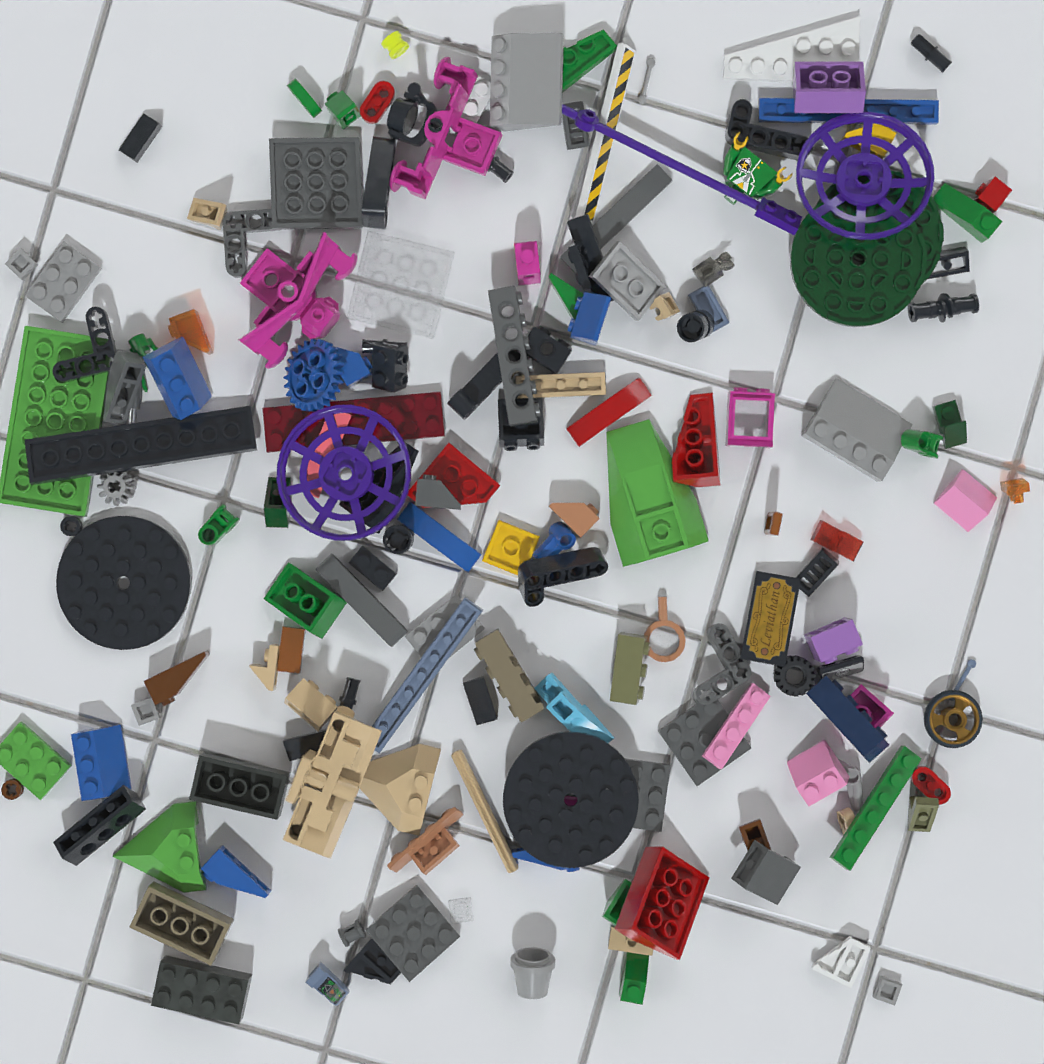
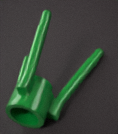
M144 333L138 334L128 341L131 347L129 351L138 353L142 358L151 351L150 347L153 351L158 349L151 338L146 339ZM143 375L141 380L144 392H147L148 388Z

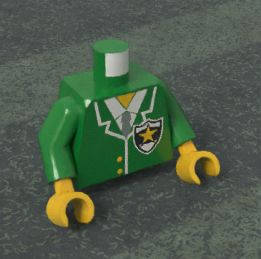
M738 132L734 137V144L731 145L724 158L723 174L726 177L725 184L756 200L768 197L781 187L783 182L792 178L793 174L791 173L788 177H784L782 172L787 167L781 168L778 172L745 147L748 136L744 142L738 141L737 137L740 134ZM727 195L724 196L728 202L733 205L736 204L737 200Z

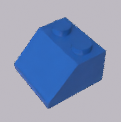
M584 292L583 298L578 296L574 308L578 310L576 319L571 318L567 330L571 332L570 338L596 346L611 297Z

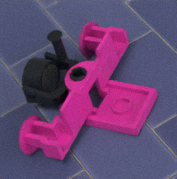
M444 57L440 60L434 73L433 82L437 89H441L445 84L451 85L449 90L451 97L445 111H437L436 106L432 102L427 101L421 92L420 85L415 82L409 84L408 92L404 93L406 99L398 97L393 102L387 118L388 134L391 138L416 147L422 146L428 139L434 145V147H429L423 163H418L416 170L407 168L406 160H400L394 166L389 182L390 189L393 192L398 191L402 186L407 188L412 195L426 200L442 160L486 176L503 135L499 131L461 118L478 78L475 70L462 65L460 67L452 65L450 57ZM418 105L427 107L426 118L422 128L414 137H408L407 135L412 131L417 119ZM450 127L454 132L458 133L452 147H449L444 141Z

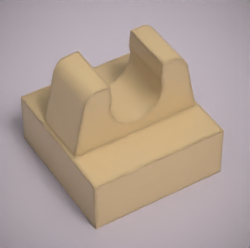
M669 292L655 298L653 304L649 307L650 310L659 308L660 315L655 317L657 321L669 318L680 312Z

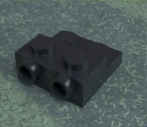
M528 398L516 399V404L520 407H524L528 403ZM534 398V403H539L541 416L537 417L538 422L517 426L509 425L505 399H498L500 447H504L506 451H515L518 447L527 446L528 450H537L540 446H544L542 398Z

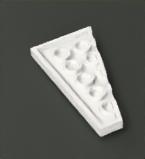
M860 16L724 55L723 80L793 83L795 62L859 61Z

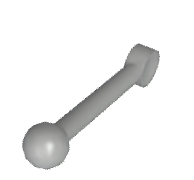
M649 58L646 62L645 80L641 95L638 97V102L641 104L646 102V90L651 70L655 66L653 58Z

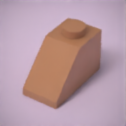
M551 503L549 505L580 538L600 519L597 516L599 511L591 503L588 505L585 503Z

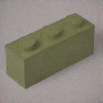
M624 632L618 634L610 701L637 705L639 699L643 700L645 687L641 686L642 677L646 678L648 664H644L645 655L649 656L651 645L650 642H647L648 636Z

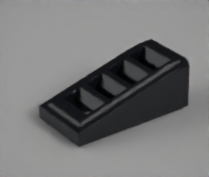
M822 547L796 577L800 579L804 577L812 584V587L810 588L801 581L799 589L810 597L839 565V560ZM823 557L831 565L828 567L820 560V558ZM815 563L825 571L823 574L814 567ZM809 570L818 577L817 581L807 573Z

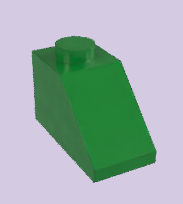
M343 90L339 93L337 91L332 93L326 99L325 106L343 130L361 117L357 105Z
M626 953L619 991L620 1001L643 1005L649 955Z

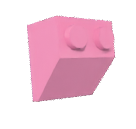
M825 739L787 761L795 786L808 806L846 786L850 777Z

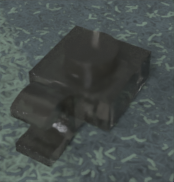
M724 252L715 260L709 257L694 267L692 271L698 280L707 287L724 275L722 270L728 271L735 264L730 260L732 259L730 254Z

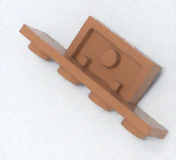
M456 807L446 810L442 814V818L436 823L427 826L425 832L419 838H414L408 843V847L405 850L395 854L391 858V862L387 864V867L394 872H398L413 859L421 872L427 875L460 846L448 831V828L464 814Z

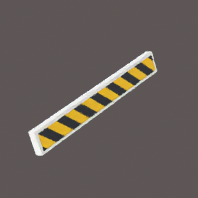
M618 43L599 118L600 123L616 131L636 51L625 43ZM598 131L595 134L575 215L576 218L588 214L592 225H594L614 144V139Z

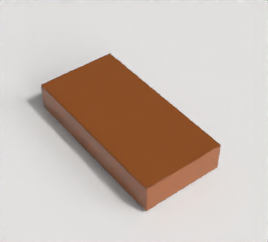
M768 513L764 530L765 534L779 536L783 513Z
M282 627L277 671L301 673L306 629Z

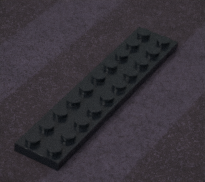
M251 406L191 414L182 420L171 417L24 440L29 482L31 485L257 451Z

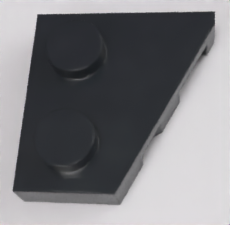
M372 938L343 970L349 974L350 972L362 975L364 978L377 979L382 983L390 985L401 974L399 969Z

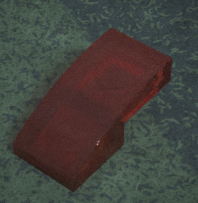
M820 520L810 539L853 562L863 544V541L822 520Z

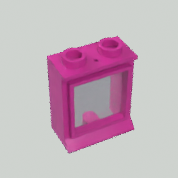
M735 387L734 391L728 392L725 446L773 447L775 393H770V389L761 388L756 389V392H747V388Z

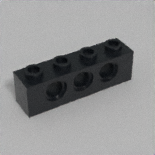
M122 785L53 843L63 860L77 866L144 812L146 808L136 792Z

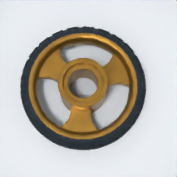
M959 690L943 691L935 695L926 706L924 712L925 729L931 739L941 746L947 748L964 747L975 740L982 728L983 715L977 701L965 692ZM948 698L955 699L954 707L943 709L940 715L934 712L937 705ZM968 706L971 707L974 714V723L971 730L965 728L967 717L963 710ZM956 713L958 720L955 724L950 725L949 717L951 714ZM938 725H942L951 731H955L957 735L956 740L944 739L935 731V728Z

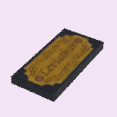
M756 571L740 659L785 667L801 583L800 578Z

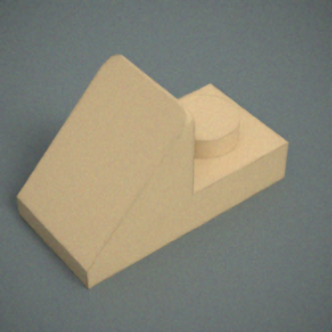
M193 198L187 219L221 230L224 216L227 213V205Z
M271 644L269 649H265L264 662H267V665H249L269 691H274L277 685L279 644Z

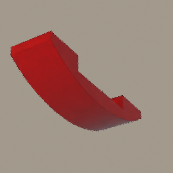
M637 378L569 426L567 431L580 447L652 395L641 379Z

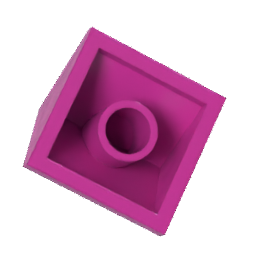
M862 684L851 694L858 703L856 708L860 713L865 710L873 719L870 723L874 728L877 726L881 728L894 714Z

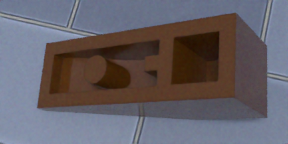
M204 651L145 680V686L154 704L162 703L165 706L176 701L174 696L181 693L210 655L209 651Z

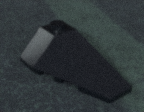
M405 442L410 455L412 469L419 451ZM400 446L395 448L389 455L401 451ZM404 460L392 464L393 479L389 492L400 497L405 482ZM386 467L374 470L372 482L383 488L386 480ZM367 491L359 498L361 510L371 506L379 496ZM384 500L374 512L363 517L365 525L369 528L374 527L392 512L395 505ZM341 501L339 503V506L353 514L350 501Z

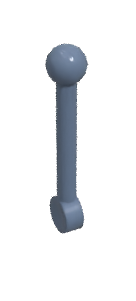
M970 659L967 661V668L954 690L960 689L971 668L976 667L975 660Z

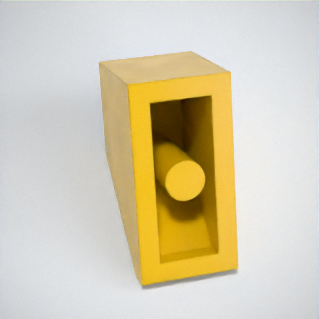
M874 123L871 137H877L890 144L892 143L896 132L892 131V128ZM863 127L847 132L841 140L862 136ZM862 143L850 145V147L861 152ZM871 145L870 154L876 155L881 159L885 157L887 153L885 149Z

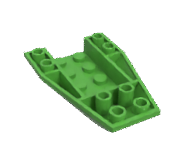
M648 419L606 432L610 525L623 567L709 542L696 497L688 485L673 481L672 457L651 421Z

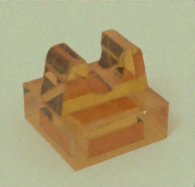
M1023 478L1000 482L1001 491L1007 494L1010 501H1014V504L1024 502L1023 493L1030 491L1029 482Z

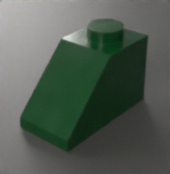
M268 477L263 508L266 527L288 528L290 514L279 494L277 477ZM286 477L287 487L291 486V477Z

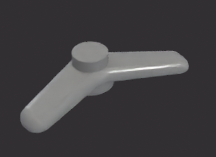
M838 759L850 776L846 786L851 808L853 811H859L863 806L861 773L856 767Z

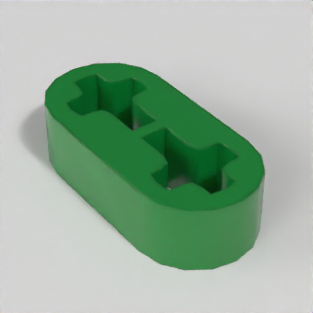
M296 78L286 85L313 118L322 112L318 104Z

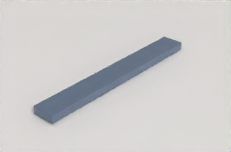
M465 597L371 726L382 730L375 751L379 754L482 613L483 609Z

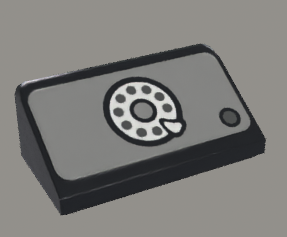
M855 655L818 666L816 669L819 679L821 681L827 676L832 681L862 672L864 670V658L860 655Z

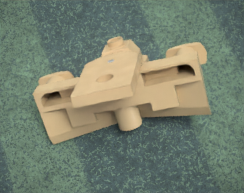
M338 706L337 711L333 713L318 752L309 750L303 756L285 800L292 804L298 800L283 840L327 858L332 857L382 730L354 719V711L344 706Z

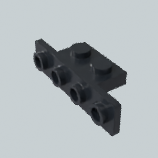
M585 214L567 221L574 241L568 247V257L570 262L574 263L577 271L575 275L578 284L582 285L583 290L590 288L593 294L610 297L589 276L604 258L589 215Z

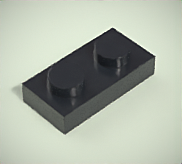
M364 546L348 562L381 591H384L397 575L396 572Z

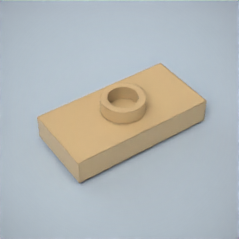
M611 925L608 949L653 955V949L629 939L615 930V926Z

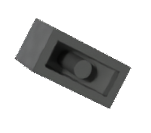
M423 475V479H417L415 506L461 510V504L440 480H436L437 476Z

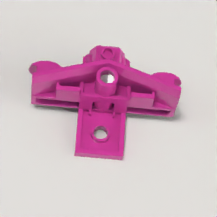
M322 232L316 251L314 253L311 251L307 253L296 267L297 271L267 248L240 282L243 287L268 305L253 322L257 326L238 339L257 355L261 354L268 360L265 365L267 369L279 365L287 354V342H283L279 346L271 339L288 321L300 320L303 334L310 339H321L327 336L340 318L339 304L331 297L316 298V286L329 265L338 271L335 280H343L348 277L356 267L358 256L356 253H353L351 257L347 256L325 232ZM271 274L276 275V284L268 286L266 284L267 276Z

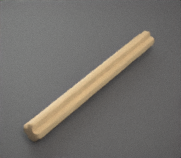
M455 751L451 757L507 872L512 873L518 869V864L515 858H513L508 843L463 751Z

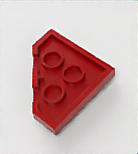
M450 443L444 447L419 477V479H423V475L437 476L436 480H440L461 505L486 503L501 486ZM417 481L409 489L408 496L414 501L416 500Z

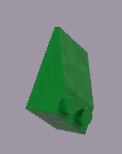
M289 562L263 598L308 632L321 639L326 635L347 604L340 596Z

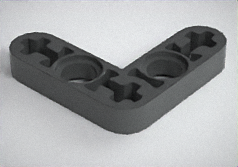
M271 209L229 212L224 216L225 265L227 272L232 277L240 278L247 272L245 233L280 231L272 230V221H269V226L266 227L265 214H268V218L272 219ZM254 215H259L262 219V223L258 227L250 225V219ZM242 216H246L245 223L247 228H244L242 223L236 224L235 228L228 224V222L232 221V217H235L237 221H244ZM233 239H238L241 242V247L237 251H232L229 248V243ZM242 254V258L237 257L238 264L242 265V268L238 270V273H235L231 269V266L235 265V259L233 257L230 258V255L238 256Z
M724 624L711 625L707 630V638L725 670L694 689L693 699L699 705L713 703L748 681L751 677L749 664L746 660L740 659L741 650ZM716 630L722 631V633L720 634V638L714 637ZM722 641H728V643L719 646V644L723 643ZM726 647L733 649L734 656L732 659H727L724 656ZM739 660V663H735L736 665L730 666V663ZM738 669H744L742 676L737 677ZM721 677L727 681L725 690H720L717 686V681ZM712 689L714 691L706 695V699H700L701 690L708 691Z

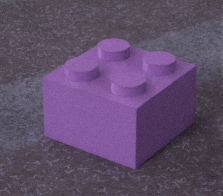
M845 617L804 634L814 660L825 662V664L836 661L838 659L837 656L840 654L850 655L859 650L858 647L863 645L853 619Z

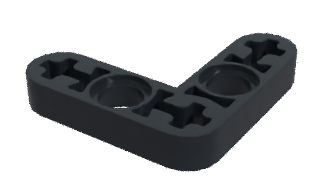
M91 307L85 315L94 353L56 363L52 371L53 376L57 380L70 382L110 372L113 361L110 362L109 367L106 364H99V370H97V364L94 360L96 357V361H103L106 359V355L114 359L117 351L109 318L104 309ZM97 311L98 314L102 315L99 318L100 326H105V329L101 328L94 331L93 328H98L97 322L92 320V317L95 316L94 312ZM100 333H106L108 336V341L105 345H99L96 341ZM84 360H89L92 365L91 370L87 373H83L80 369V364ZM62 366L67 369L75 368L77 375H75L74 371L67 372L64 378L63 375H59V371L62 370Z

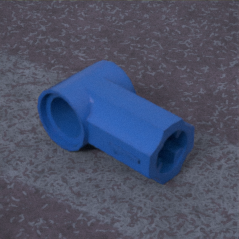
M556 522L549 528L547 539L532 555L537 559L559 554L562 550H568L573 547L576 537L564 522Z

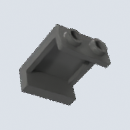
M754 840L731 879L744 889L778 905L801 867L788 857H783Z

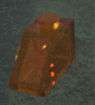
M192 309L169 318L170 325H168V329L172 338L176 337L177 339L183 336L187 345L206 354H213L198 311Z

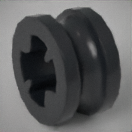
M68 516L61 521L60 528L66 536H76L82 530L83 524L79 518ZM68 521L76 522L77 527H74L76 529L74 532L67 530L66 525H69Z

